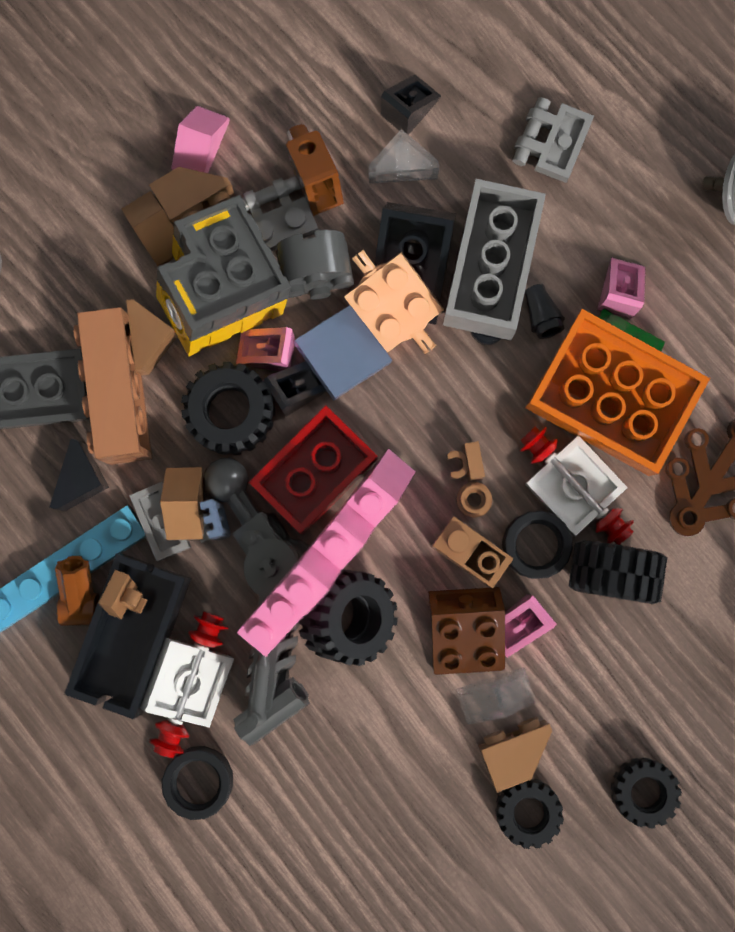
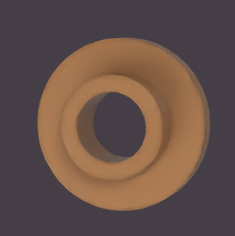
M470 482L460 488L457 493L456 503L464 515L476 518L489 511L492 505V495L484 484ZM472 493L480 497V504L476 507L469 505L467 501L468 496Z

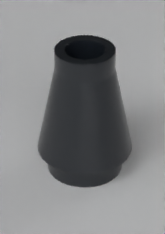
M537 284L526 289L525 296L531 331L537 334L538 339L550 338L562 332L565 328L563 325L565 317L547 293L544 284Z

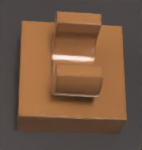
M479 441L465 443L462 446V452L451 451L446 455L447 460L456 458L462 462V469L451 472L450 478L459 479L467 473L468 482L481 480L485 477Z
M115 570L99 604L109 615L122 619L127 609L141 614L147 599L142 598V593L136 591L138 586L128 574Z

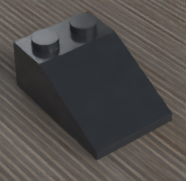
M387 202L382 209L374 265L387 263L402 252L440 303L457 213ZM438 315L428 323L436 325Z

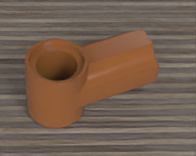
M69 556L62 561H58L55 567L59 590L57 603L58 623L60 626L90 625L100 597L98 593L93 592L89 561L84 560L82 556Z

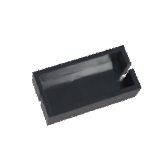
M116 554L99 601L114 571L117 570L130 576L138 586L136 591L142 593L141 597L147 599V602L141 614L127 609L123 618L119 619L109 615L98 601L64 695L94 706L104 702L103 709L133 720L142 715L143 710L140 706L165 637L170 639L192 578L162 567H154L155 565L125 554ZM107 695L110 696V697H113V698H110V699L106 700Z

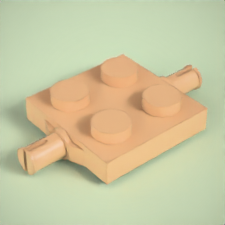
M364 249L358 255L356 254L351 259L363 272L364 276L360 283L346 293L344 297L385 351L389 352L402 341L411 338L415 340L424 354L429 352V348L432 350L436 344L424 329L430 320L444 311V308L403 253L400 252L387 263L377 266L367 256Z

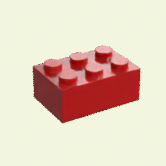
M326 405L249 483L301 535H304L378 460V456Z

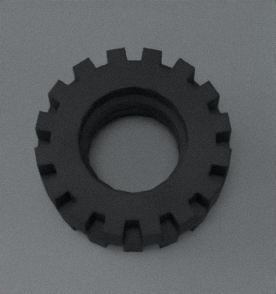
M644 757L642 759H630L631 762L628 764L623 763L620 766L622 769L619 773L616 771L613 776L615 778L614 783H611V790L613 791L611 797L617 810L629 822L642 828L646 826L650 829L655 828L657 824L660 826L667 824L666 819L669 817L673 819L676 815L674 813L675 808H680L681 802L678 799L679 796H682L681 789L678 787L679 781L672 774V771L658 761ZM645 777L656 780L660 787L659 798L650 807L637 806L631 797L633 785L637 780Z
M531 779L503 790L501 796H498L496 801L497 808H495L497 822L506 838L513 844L521 845L526 849L534 846L537 849L542 848L541 844L551 843L554 835L558 836L561 831L559 829L560 824H563L564 820L562 816L563 807L556 793L547 784L538 779ZM535 798L543 805V819L535 827H522L515 820L514 810L517 803L522 799Z

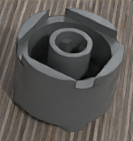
M316 230L314 231L315 237L303 239V234L299 233L287 237L277 244V259L280 271L284 277L286 276L291 285L288 298L310 294V299L312 300L324 299L331 296L330 290L344 289L354 285L348 246L343 232Z

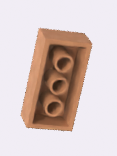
M121 307L77 313L78 325H74V338L77 346H81L83 360L78 361V372L81 381L86 382L87 396H83L82 405L85 417L90 418L92 432H87V445L90 454H94L95 459L109 465L152 459L143 379L134 366L128 314Z

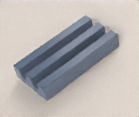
M213 499L200 502L201 510L210 513V515L203 517L205 524L214 527V530L207 531L209 539L219 541L230 538L231 532L223 504Z

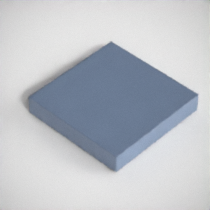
M351 305L294 340V345L333 401L392 362L388 353Z

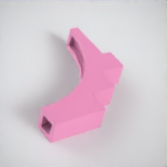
M388 449L367 472L319 536L246 620L237 633L266 657L304 615H307L330 590L341 570L365 545L379 522L398 503L416 471Z

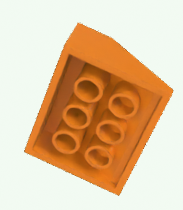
M581 309L525 408L576 437L579 435L587 443L647 476L659 474L710 378Z

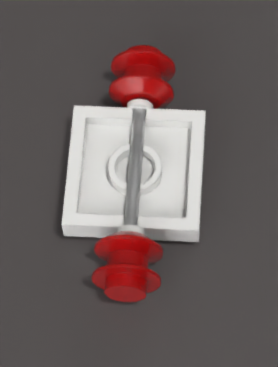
M535 426L520 440L524 447L519 451L529 450L533 454L531 464L541 463L545 458L547 460L544 461L546 465L525 485L552 514L556 515L566 524L572 536H576L594 518L600 520L596 524L595 532L604 531L609 536L606 543L611 544L615 542L617 545L622 544L634 532L630 528L634 520L625 522L620 517L623 511L622 508H615L609 511L607 506L628 487L579 435L558 454L555 452L551 454L557 448L558 439L548 440L544 436L547 427L540 431Z
M203 611L202 617L194 615V618L199 622L197 630L188 631L192 640L197 642L194 645L165 637L140 706L145 712L168 717L167 720L157 722L154 725L160 731L158 738L149 739V743L155 746L153 751L165 757L174 758L176 753H184V749L179 743L181 738H189L190 734L182 725L183 721L210 727L234 660L229 655L209 650V647L214 648L223 644L218 638L219 631L226 630L229 627L222 624L224 617L208 611Z

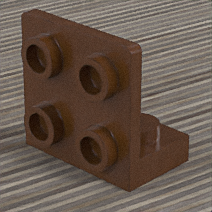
M489 587L428 591L432 623L434 674L505 670V608L500 587H494L493 589Z

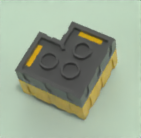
M240 195L175 221L172 254L176 262L157 267L156 297L188 357L199 353L205 347L209 346L210 348L230 339L234 334L243 333L261 325L265 320L283 315L291 285L286 276L282 275L276 258L269 246H266L262 239L261 231L252 215L248 214L245 208L246 205Z

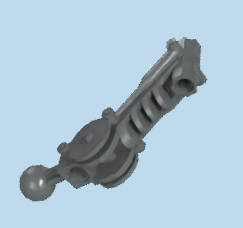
M230 457L220 458L211 462L205 470L203 484L206 492L213 499L222 503L228 502L242 524L233 535L246 554L244 576L250 588L259 595L257 604L259 607L310 545L299 539H291L275 513L259 512L246 492L249 480L246 468ZM298 623L266 657L254 647L249 652V659H253V663L247 670V678L251 677V682L246 687L244 697L249 696L248 709L233 719L236 733L249 746L259 742L310 704L308 693L303 685L297 682L294 677L289 678V670L296 662V655L291 656V652L298 644V636L293 637L294 632L300 625Z

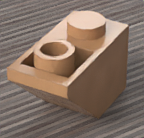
M177 167L149 184L173 226L175 221L231 199L235 195L228 178L183 167Z
M454 516L449 520L431 546V548L492 589L514 559Z
M538 717L522 721L517 724L518 730L505 734L504 730L493 732L484 737L485 743L478 745L496 792L532 779L552 733V728L545 719L539 721Z

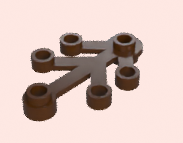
M735 419L729 423L727 428L729 441L711 469L705 449L709 442L707 432L696 428L685 435L684 442L687 448L690 449L698 489L692 498L690 497L685 479L690 471L688 462L683 458H675L666 464L665 471L667 476L671 478L676 505L669 514V522L672 529L679 535H696L704 528L705 522L729 517L735 519V513L732 509L735 498L729 500L726 505L704 508L712 495L735 491V476L723 478L735 460ZM693 433L701 436L702 443L700 446L692 443L691 436ZM674 463H679L683 467V472L680 476L675 475L672 471ZM685 512L692 513L694 517L691 525H687L683 521Z

